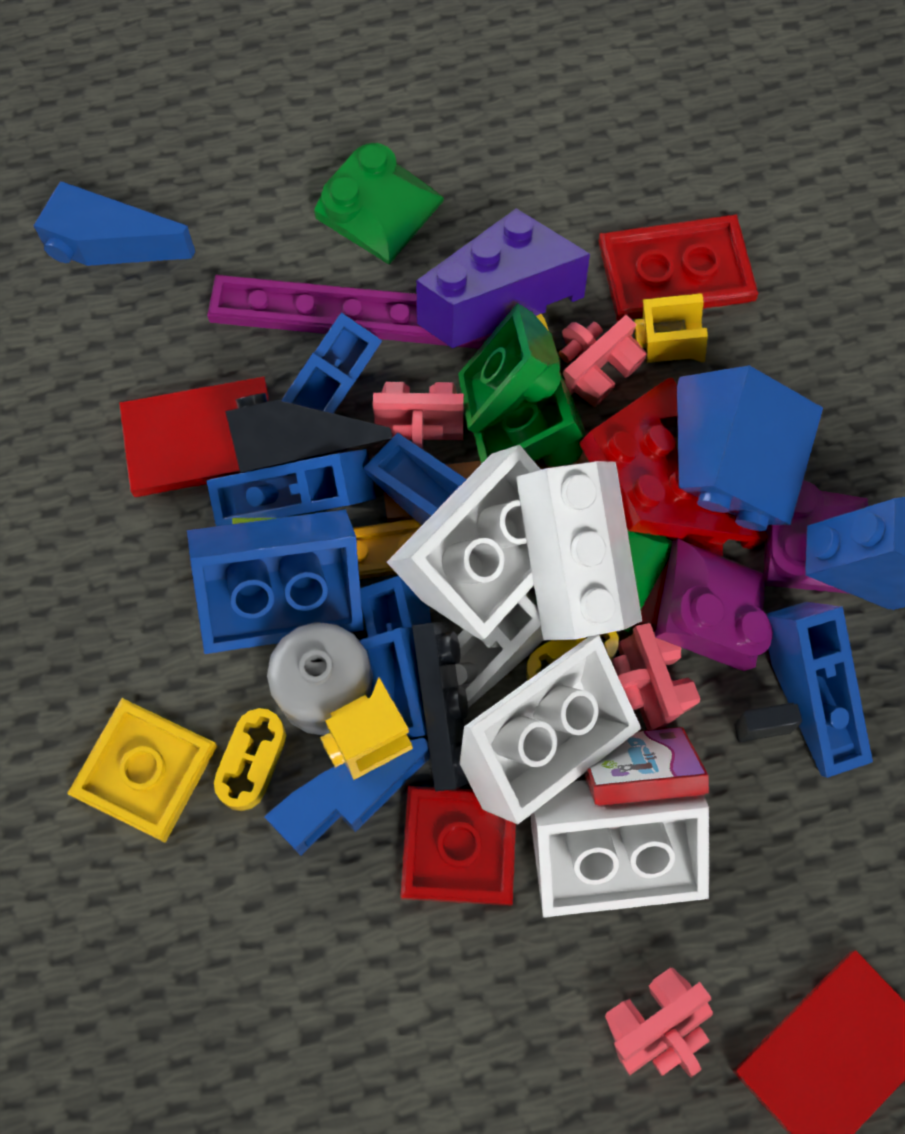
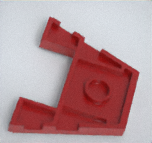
M667 378L591 430L579 443L589 462H616L628 531L683 539L688 534L704 536L708 543L723 545L727 540L740 541L742 548L748 549L759 546L768 538L765 531H755L739 526L735 522L736 516L728 512H715L697 504L698 497L679 488L678 450L673 435L664 428L678 425L677 384L673 378Z

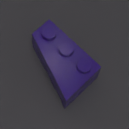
M516 208L416 280L417 324L451 348L493 333L517 303L537 316L546 312V305L568 297L571 302L582 299L585 296L590 253Z

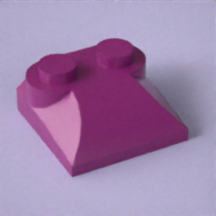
M803 480L791 525H768L765 531L768 535L764 543L765 586L847 593L805 575L807 525L868 507V499L820 491L812 483Z
M681 539L674 540L668 562L655 637L741 671L755 668L757 656L764 653L772 641L771 623L763 612L765 574Z

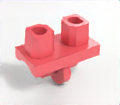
M627 315L597 341L595 339L603 333V330L596 322H592L587 328L572 322L562 332L567 346L559 352L561 359L569 363L576 356L578 357L564 370V382L571 395L576 392L593 407H596L603 401L616 384L601 370L608 361L627 378L642 365L647 356L644 349L632 337L637 324Z
M386 382L382 393H373L374 424L389 427L392 437L399 433L406 439L412 440V443L423 449L424 440H463L464 394H457L453 382H435L434 385L429 387V393H410V386L404 382Z
M647 623L635 626L632 629L633 634L619 642L618 651L620 656L614 658L612 663L632 709H640L647 730L664 728L680 715L700 703V696L694 681L689 677L675 681L671 680L666 666L676 663L681 658L682 649L679 646L656 638L651 624Z
M669 968L656 977L649 985L651 995L662 1008L656 1014L645 1021L629 999L621 1002L605 1015L615 1040L614 1046L619 1061L629 1076L651 1060L661 1076L678 1064L690 1077L701 1071L700 1064L693 1053L710 1042L699 1025L713 1016V1012L708 1004L711 996L700 982L692 987L674 968Z

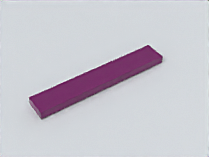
M215 275L207 314L210 323L327 334L340 313H343L379 339L448 346L417 324V294ZM491 334L457 347L479 349Z

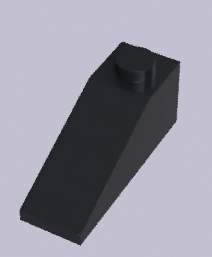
M266 393L236 399L238 409L225 411L240 473L393 438L389 427L280 400L268 402Z

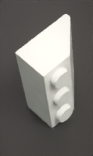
M520 445L491 454L387 561L390 567L422 602L478 639H485L534 585L516 477L541 469Z
M595 461L546 468L517 476L516 480L543 640H575L624 630L641 622L642 616L616 462Z
M595 635L586 638L464 726L460 766L483 810L519 824L584 774L590 767L594 766L642 729L600 636Z
M587 780L572 782L531 814V829L543 917L709 899V806L704 795L597 806L594 804Z

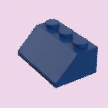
M346 509L187 530L204 654L277 644L297 627L316 622L335 624L349 632L364 631L356 535Z

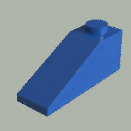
M62 181L59 182L33 225L44 245L45 252L53 259L62 263H69L73 260L91 266L190 259L195 253V248L186 225Z
M367 449L337 453L206 480L216 526L231 525L232 518H283L376 499L373 480L364 470V467L369 463Z
M804 602L767 613L766 615L772 627V641L768 648L771 664L788 703L794 702V704H798L802 719L799 728L820 775L828 778L872 763L873 759L843 606Z

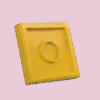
M121 698L67 794L166 843L218 745L199 734Z

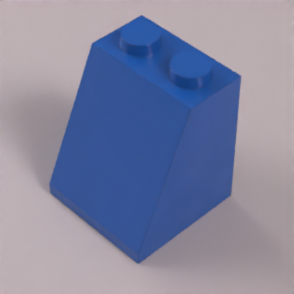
M750 365L680 377L677 385L679 488L698 497L697 504L705 509L722 513L728 512L736 516V524L747 529L766 531L768 525H791L823 407Z
M905 497L894 498L807 525L805 575L883 608L892 610L904 608Z

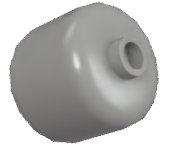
M316 622L297 627L280 640L271 654L267 679L271 696L291 724L306 733L326 735L329 733L325 720L331 718V712L364 695L367 698L371 697L373 673L367 651L354 634L335 624Z

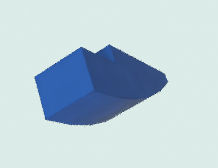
M340 313L281 401L334 414L382 343V340L343 313Z
M399 433L364 467L365 473L421 525L467 480Z
M396 576L360 588L362 611L368 638L359 641L367 651L372 669L371 695L379 677L409 729V733L406 735L409 739L427 735L412 626L431 623L429 606L421 601L400 576Z
M424 738L410 740L413 746L412 750L353 780L345 763L336 768L333 767L291 793L264 818L300 856L340 817L356 832L430 759L429 743Z

